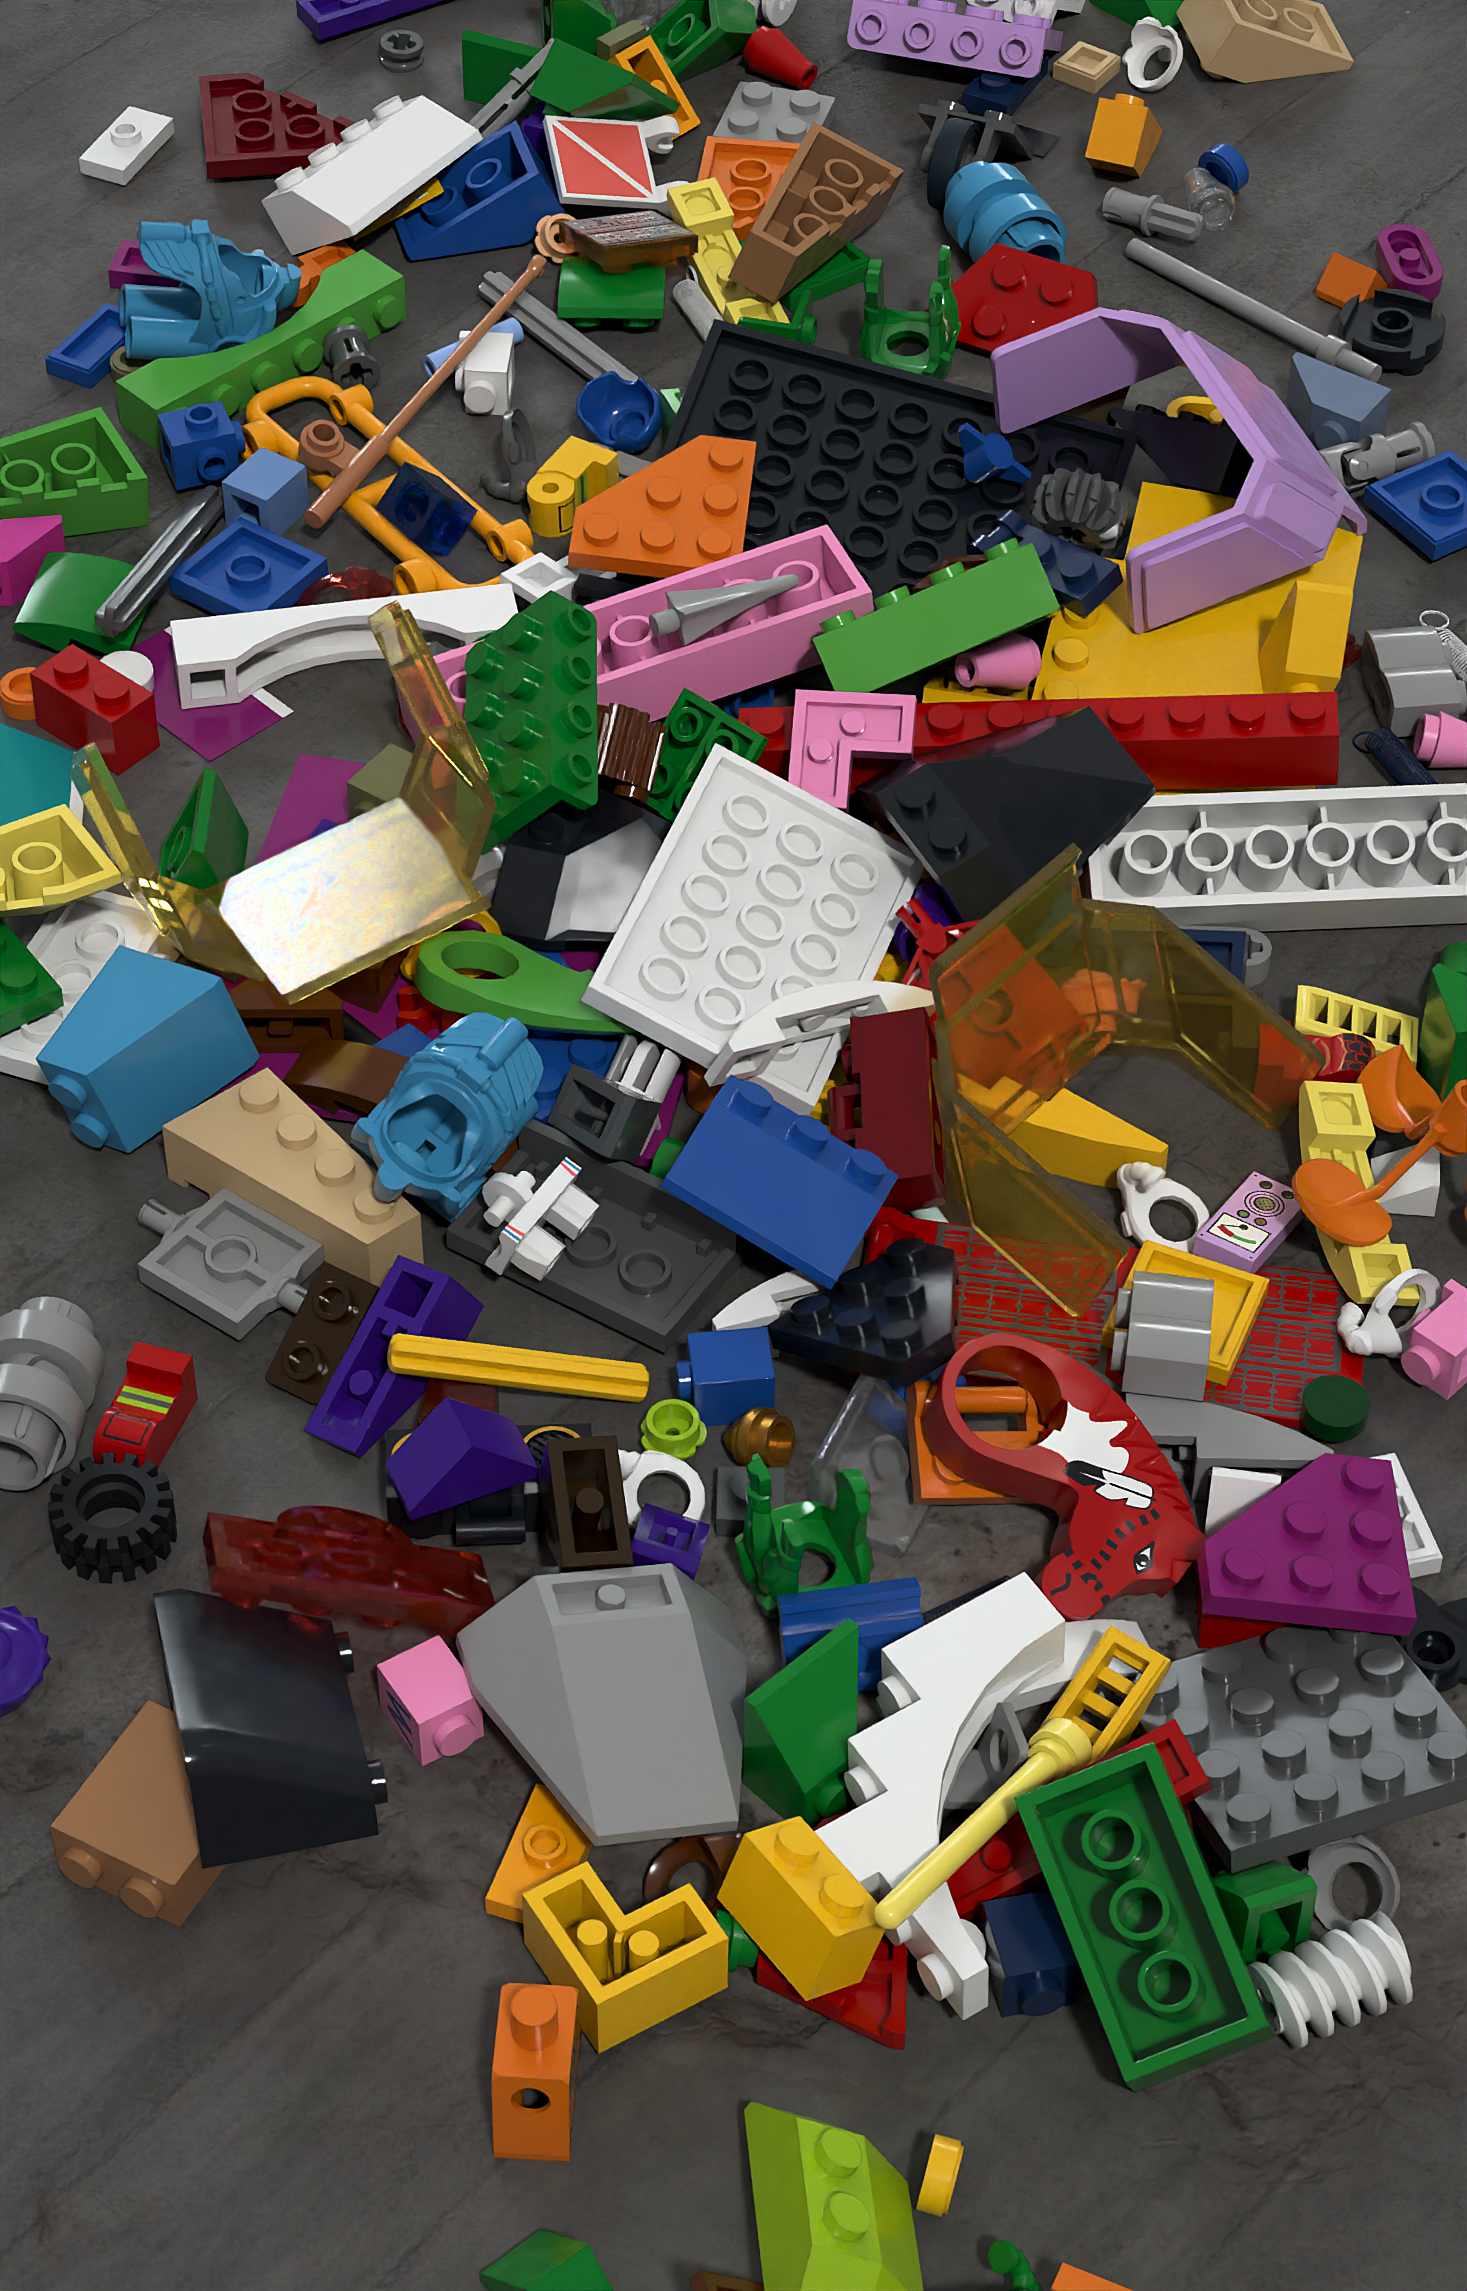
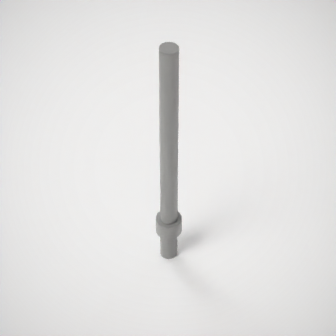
M1133 238L1128 243L1125 254L1134 261L1313 354L1315 359L1375 383L1379 380L1382 367L1353 352L1350 343L1332 334L1325 337L1138 238Z

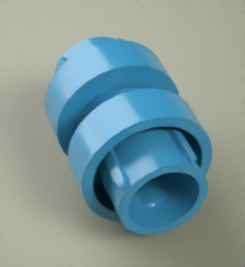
M978 161L962 167L954 174L945 192L944 224L948 233L962 250L971 257L974 264L996 243L1065 264L1067 233L1063 221L1048 203L1039 197L1035 188L1016 167L1007 163Z

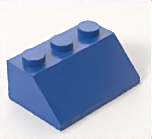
M730 1075L711 1102L660 1188L831 1290L899 1175L886 1168L884 1162L875 1154L863 1149H855L831 1135L827 1127L817 1119L806 1115H798L773 1100L772 1095L762 1086L749 1081H741L735 1076Z

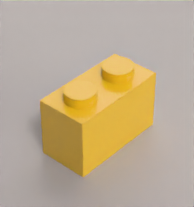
M801 1816L745 1833L717 1895V1899L805 2001L861 1982L886 1930L877 1924L874 1917V1911L878 1903Z

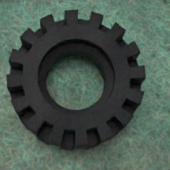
M114 1452L102 1453L103 1464L94 1466L91 1457H87L79 1461L80 1474H77L69 1467L61 1474L62 1485L54 1483L50 1491L52 1502H48L56 1554L61 1555L62 1564L68 1570L76 1565L78 1576L83 1579L89 1580L95 1570L98 1571L100 1583L112 1584V1577L115 1572H122L124 1582L136 1580V1567L141 1566L146 1574H149L157 1569L155 1555L166 1560L172 1552L170 1542L176 1543L177 1538L173 1491L170 1489V1482L166 1474L158 1475L157 1465L150 1460H147L139 1468L138 1455L126 1453L123 1463H116ZM111 1508H126L139 1513L130 1522L117 1527H98L87 1522L95 1514Z

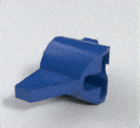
M967 422L959 427L958 436L964 453V475L968 481L981 483L992 477L1024 483L1031 478L1032 472L1013 458L1012 448L1002 435L990 433L984 436Z

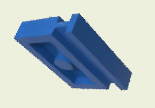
M916 1577L777 1595L782 1667L785 1668L847 1618H850L859 1626L858 1692L878 1689V1682L882 1681L881 1649L924 1626L920 1608L921 1586Z

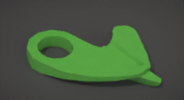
M476 930L443 932L425 940L418 955L414 984L426 1000L442 1009L465 1015L473 1012L488 1013L504 1021L509 1017H513L521 1021L527 1029L540 1031L617 1035L622 1038L627 1033L635 1036L638 1044L643 1040H649L658 1043L662 1052L668 1048L580 1001L594 975V972L590 969L584 972L575 971L532 951L506 936ZM453 969H482L496 973L503 978L493 980L476 979L461 975L453 971Z

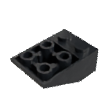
M1137 404L1135 411L1112 407L1110 416L1123 430L1138 433L1136 442L1138 446L1174 484L1180 488L1234 499L1238 498L1254 460L1224 418L1221 424L1217 425L1211 424L1208 419L1186 411H1180L1178 417L1175 418L1169 417L1165 412L1144 404Z

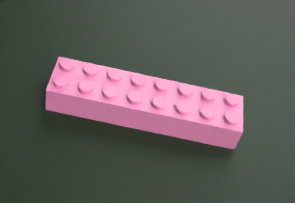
M824 525L585 605L583 607L589 610L597 621V704L609 706L611 702L636 708L639 711L648 712L650 714L649 722L668 716L683 688L693 691L711 702L822 664L812 639L823 634L819 623L851 609L856 619L874 612L872 591L829 526ZM788 574H795L799 578V584L795 588L747 609L716 626L686 646H683L676 632L655 637L649 626V615L668 609L665 592L738 585ZM480 641L393 670L404 724L422 758L438 765L439 790L441 793L465 786L463 758L465 754L466 720L464 719L466 672L464 665L466 653Z

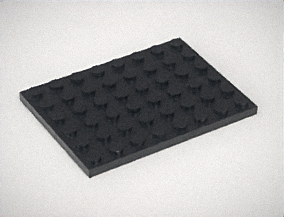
M714 319L659 459L700 435L757 442L743 552L828 525L871 589L874 611L878 609L874 599L903 586H907L910 595H913L912 588L948 557L968 556L967 545L978 535H987L994 529L993 521L1005 510L1015 511L1030 525V509L1036 487L1040 485L1043 475L1054 474L1057 468H1064L1070 472H1075L1077 468H1081L1085 473L1092 475L1100 473L1101 479L1104 481H1114L1119 484V491L1121 492L1136 448L1138 433L1059 413L1006 434L996 424L994 396L991 393ZM967 422L984 436L990 433L1002 435L1012 448L1013 458L1032 472L1031 478L1024 483L992 477L981 483L968 481L964 475V453L958 436L959 427ZM616 572V578L644 586L665 579ZM1051 618L1017 632L1022 636L1031 638L1036 643L1041 658ZM955 660L942 666L954 667Z

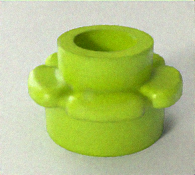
M667 1399L656 1403L649 1409L646 1418L641 1424V1432L644 1434L641 1438V1444L646 1451L652 1450L666 1453L681 1461L694 1456L696 1447L702 1446L707 1437L705 1424L700 1421L696 1408L690 1403L679 1399Z

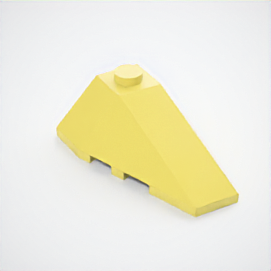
M66 804L0 826V917L42 914L95 895L122 882L121 872Z

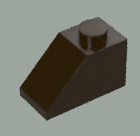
M616 1435L547 1439L538 1480L546 1540L561 1573L633 1567L634 1561Z

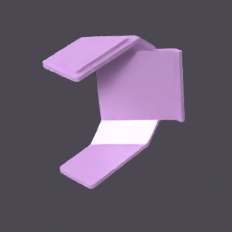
M1098 307L996 348L990 356L996 424L1003 433L1014 432L1181 366L1189 368L1254 461L1233 508L1134 547L1127 553L1125 561L1129 623L1136 633H1145L1322 561L1341 515L1357 536L1367 532L1366 517L1274 390L1258 381L1247 366L1192 331L1185 332L1170 321L1158 316L1129 310L1116 311Z

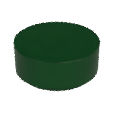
M1339 1375L1321 1376L1311 1381L1305 1388L1300 1408V1418L1305 1428L1320 1439L1332 1442L1348 1441L1357 1437L1364 1430L1370 1409V1399L1366 1390L1350 1378Z

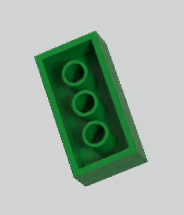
M1154 1741L1014 1798L1124 2081L1135 2093L1276 2037L1165 1761Z

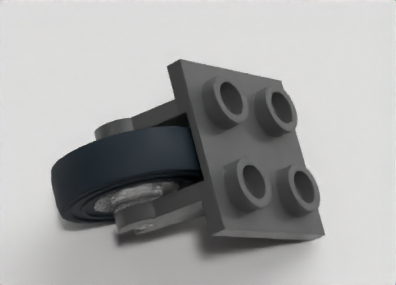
M937 100L936 106L924 103L919 104L917 113L932 131L920 161V169L923 170V173L928 174L927 200L930 207L944 211L946 203L945 192L949 181L957 171L970 163L978 161L992 163L996 152L1032 160L1034 149L1024 136L1023 131L1020 130L1017 124H1014L1013 117L991 110L985 111L984 117L965 113L966 107L947 100Z

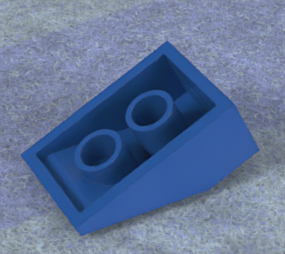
M515 120L474 145L436 174L445 192L394 219L407 255L411 261L525 244L538 235L535 228L540 219L547 215L552 217L556 214L567 213L563 204L559 202L558 193L543 160Z

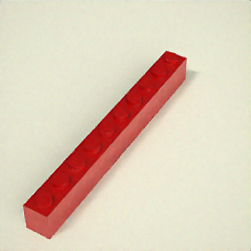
M1337 692L917 703L913 755L1090 706L1155 785V790L1338 785L1339 721ZM794 706L739 708L738 720L769 739L756 765L788 782ZM853 757L851 785L854 788L900 760Z

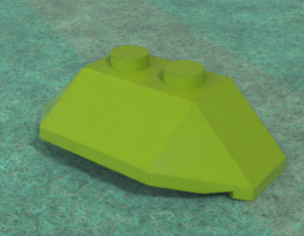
M751 2101L744 2109L764 2291H924L909 2187L904 2177L863 2135L817 2119Z

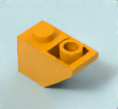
M1120 93L1115 95L1114 100L1099 98L1085 153V158L1092 168L1141 178L1162 134L1161 126L1149 107L1144 106L1145 101L1143 99Z

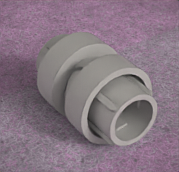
M56 1297L32 1298L23 1303L19 1309H13V1311L0 1316V1488L15 1491L31 1489L39 1485L44 1478H50L51 1474L65 1468L72 1461L86 1423V1410L93 1403L105 1369L104 1351L98 1340L94 1337L95 1328L91 1318L80 1307L64 1299Z

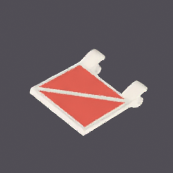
M545 115L543 126L561 204L656 209L672 218L666 197L667 189L689 184V182L674 181L656 186L648 149L661 154L669 153L672 150L673 142L671 137H678L680 133L678 123L674 117L661 116L643 122Z

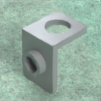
M998 1703L978 1750H971L960 1766L945 1809L977 1810L1027 1762L1029 1746L1011 1703ZM1005 1733L1008 1742V1759L1003 1769L1000 1761V1742Z

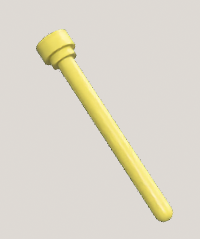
M1053 1718L1045 1723L1028 1742L1027 1762L878 1903L874 1911L877 1924L883 1929L893 1930L908 1919L1019 1811L1014 1800L1015 1797L1062 1779L1084 1768L1092 1758V1745L1084 1730L1076 1723L1065 1718Z

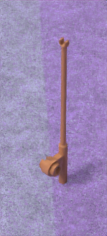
M535 255L531 259L526 271L378 436H372L360 450L344 441L339 428L331 421L316 420L302 430L298 446V456L303 465H306V468L311 472L325 473L329 471L336 476L304 512V519L311 527L321 528L389 451L388 445L529 284L535 278L542 276L544 273L543 266L547 262L546 258L541 255Z

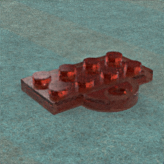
M298 1506L281 1512L276 1522L208 1512L202 1538L211 1592L220 1593L222 1597L236 1604L258 1605L262 1600L290 1604L301 1613L313 1616H326L331 1614L332 1610L359 1614L367 1622L386 1627L398 1626L402 1621L429 1625L434 1631L451 1637H457L458 1632L496 1605L480 1554L413 1544L409 1536L396 1526L362 1512L331 1506Z

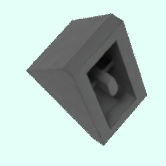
M572 1063L547 1122L600 1155L611 1159L637 1162L662 1103Z

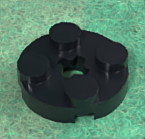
M1401 289L1375 290L1374 299L1359 302V294L1349 299L1341 310L1338 338L1350 343L1353 352L1371 360L1384 369H1394L1400 375L1414 376L1420 374L1424 370V364L1433 360L1443 347L1446 319L1442 313L1440 318H1438L1432 312L1433 303L1417 293Z

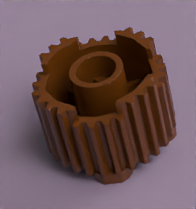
M611 702L609 706L597 704L598 788L604 789L626 801L647 804L648 796L652 794L667 725L661 722L649 723L650 714L648 712L626 707L623 704Z

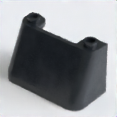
M183 1588L152 1593L167 1692L171 1710L174 1711L185 1765L202 1868L205 1869L379 1835L375 1805L388 1803L387 1786L381 1759L367 1761L345 1675L354 1673V1662L348 1632L334 1633L332 1622L329 1619Z

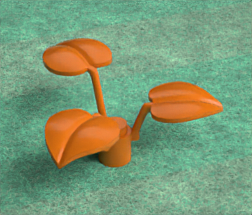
M1403 1044L1394 1046L1372 1059L1360 1073L1355 1083L1362 1084L1374 1125L1391 1133L1404 1132L1408 1139H1419L1421 1141L1377 1185L1366 1190L1361 1179L1349 1168L1324 1158H1316L1304 1162L1299 1166L1292 1178L1294 1199L1300 1203L1302 1211L1309 1220L1329 1237L1351 1246H1371L1379 1243L1386 1237L1392 1227V1219L1375 1200L1381 1198L1432 1146L1440 1153L1449 1157H1458L1462 1153H1467V1080L1459 1081L1443 1103H1441L1438 1094L1414 1068ZM1466 1179V1183H1465V1191H1466V1192H1467V1179ZM1466 1206V1207H1465V1210H1464V1213H1465V1217H1466V1220H1467V1206Z

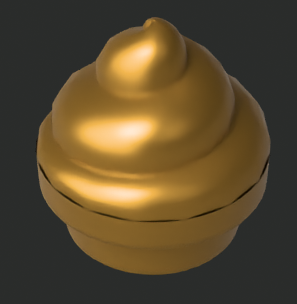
M755 1407L748 1410L744 1416L739 1417L733 1423L732 1428L725 1431L723 1436L727 1449L732 1453L739 1466H747L752 1462V1455L758 1453L766 1467H786L795 1449L796 1439L792 1422L786 1416H780L775 1409L768 1407Z

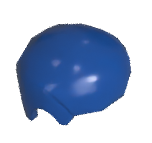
M615 371L605 372L589 381L577 397L576 415L591 443L597 442L614 449V452L622 451L631 454L635 451L643 450L652 443L664 422L660 397L651 386H648L642 377H638L637 381H628L621 378Z

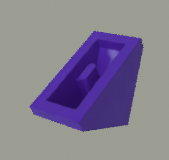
M448 1397L432 1411L385 1462V1472L410 1521L538 1478L539 1468L513 1419Z
M645 1503L631 1544L634 1561L633 1567L672 1563L694 1581L710 1524Z

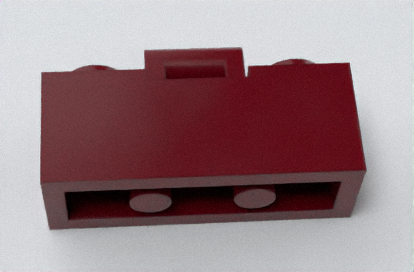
M925 1007L850 1019L851 1044L842 1046V1062L847 1081L849 1083H857L836 1086L828 1090V1125L830 1134L855 1149H863L875 1154L884 1162L886 1168L899 1175L882 1206L893 1207L901 1212L948 1204L940 1043L938 1034ZM861 1107L862 1127L854 1128L853 1108Z

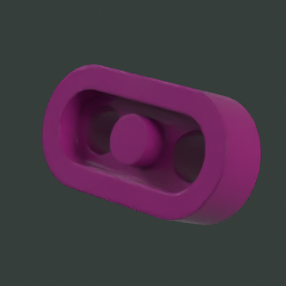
M1393 224L1381 229L1377 236L1375 257L1389 288L1414 292L1426 297L1428 300L1436 298L1441 291L1444 270L1428 235L1422 229L1408 224Z

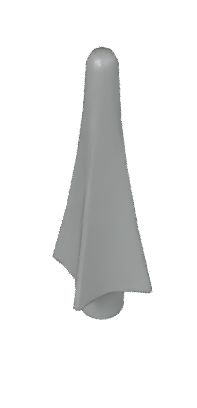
M788 574L738 585L665 592L668 609L649 615V626L655 637L676 632L683 646H686L716 626L747 609L795 588L799 584V578L795 574Z

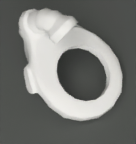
M1152 17L1138 20L1131 32L1132 46L1127 49L1122 57V61L1127 66L1131 84L1140 91L1153 92L1163 88L1173 79L1182 62L1183 47L1181 40L1178 38V33L1171 26L1162 27L1159 20ZM1157 51L1159 60L1163 62L1171 61L1168 69L1159 78L1152 81L1145 80L1143 76L1144 66L1153 53Z
M1141 1161L1120 1166L1116 1178L1124 1208L1120 1215L1124 1236H1133L1141 1247L1145 1240H1150L1192 1254L1196 1234L1210 1220L1208 1209L1202 1200L1186 1186L1172 1179L1163 1178L1166 1171L1162 1167L1152 1166L1147 1162ZM1167 1199L1179 1201L1187 1206L1195 1217L1196 1229L1194 1235L1180 1242L1169 1241L1159 1236L1150 1224L1149 1212L1151 1206L1160 1200Z
M1409 1269L1399 1274L1381 1289L1374 1299L1366 1318L1357 1305L1347 1302L1342 1306L1336 1323L1338 1327L1337 1332L1345 1341V1346L1351 1353L1368 1356L1372 1353L1385 1354L1390 1358H1401L1402 1354L1410 1348V1343L1407 1342V1333L1414 1320L1425 1309L1434 1311L1440 1305L1442 1288L1438 1279L1422 1269ZM1417 1284L1420 1290L1418 1308L1405 1325L1395 1329L1388 1313L1398 1299L1397 1294L1408 1285Z
M618 1449L628 1525L630 1528L636 1531L642 1514L637 1502L638 1487L646 1477L656 1473H668L677 1476L685 1483L689 1491L690 1504L683 1516L698 1521L701 1520L706 1507L705 1489L698 1473L686 1462L669 1454L652 1450L639 1454L636 1451L627 1452Z

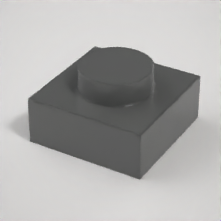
M718 1466L716 1536L737 1537L743 1532L748 1507L746 1503V1486L748 1482L746 1466ZM766 1467L771 1476V1509L785 1506L786 1467Z

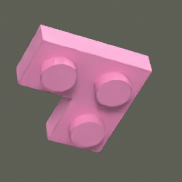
M796 689L788 782L848 814L853 757L896 760L913 758L917 713L916 695Z

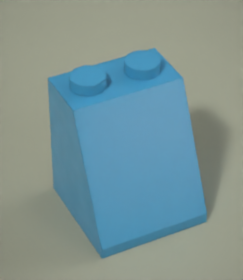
M119 945L35 1059L49 1082V1092L61 1103L71 1121L70 1129L78 1139L95 1148L106 1145L130 1153L160 1132L162 1125L188 1112L251 1068L260 1055L220 976Z

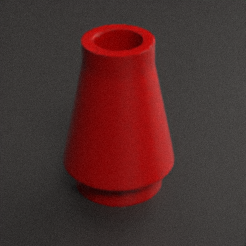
M762 26L751 35L745 45L743 57L749 63V67L753 72L791 85L798 90L808 89L817 76L818 67L810 62L779 28L770 29Z

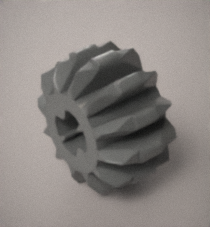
M1057 468L1054 474L1043 475L1040 485L1036 487L1030 509V525L1096 555H1101L1103 549L1115 548L1118 538L1122 535L1128 513L1126 508L1128 497L1119 491V484L1114 481H1104L1101 479L1100 473L1092 475L1085 473L1081 468H1077L1075 472H1070L1064 468Z

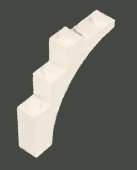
M1025 1572L881 1649L882 1681L878 1682L877 1687L880 1698L891 1716L848 1739L849 1771L845 1772L844 1780L852 1799L858 1807L814 1831L877 1903L882 1901L940 1845L943 1812L959 1768L985 1727L991 1722L998 1703H1010L1023 1689L1064 1662L1065 1619ZM945 1882L898 1928L885 1930L884 1933L894 1945L899 1946L904 1943L916 1958L919 1975L929 1993L938 2001L946 1998L961 2019L965 2020L988 2007L989 1966L960 1921L947 1882Z

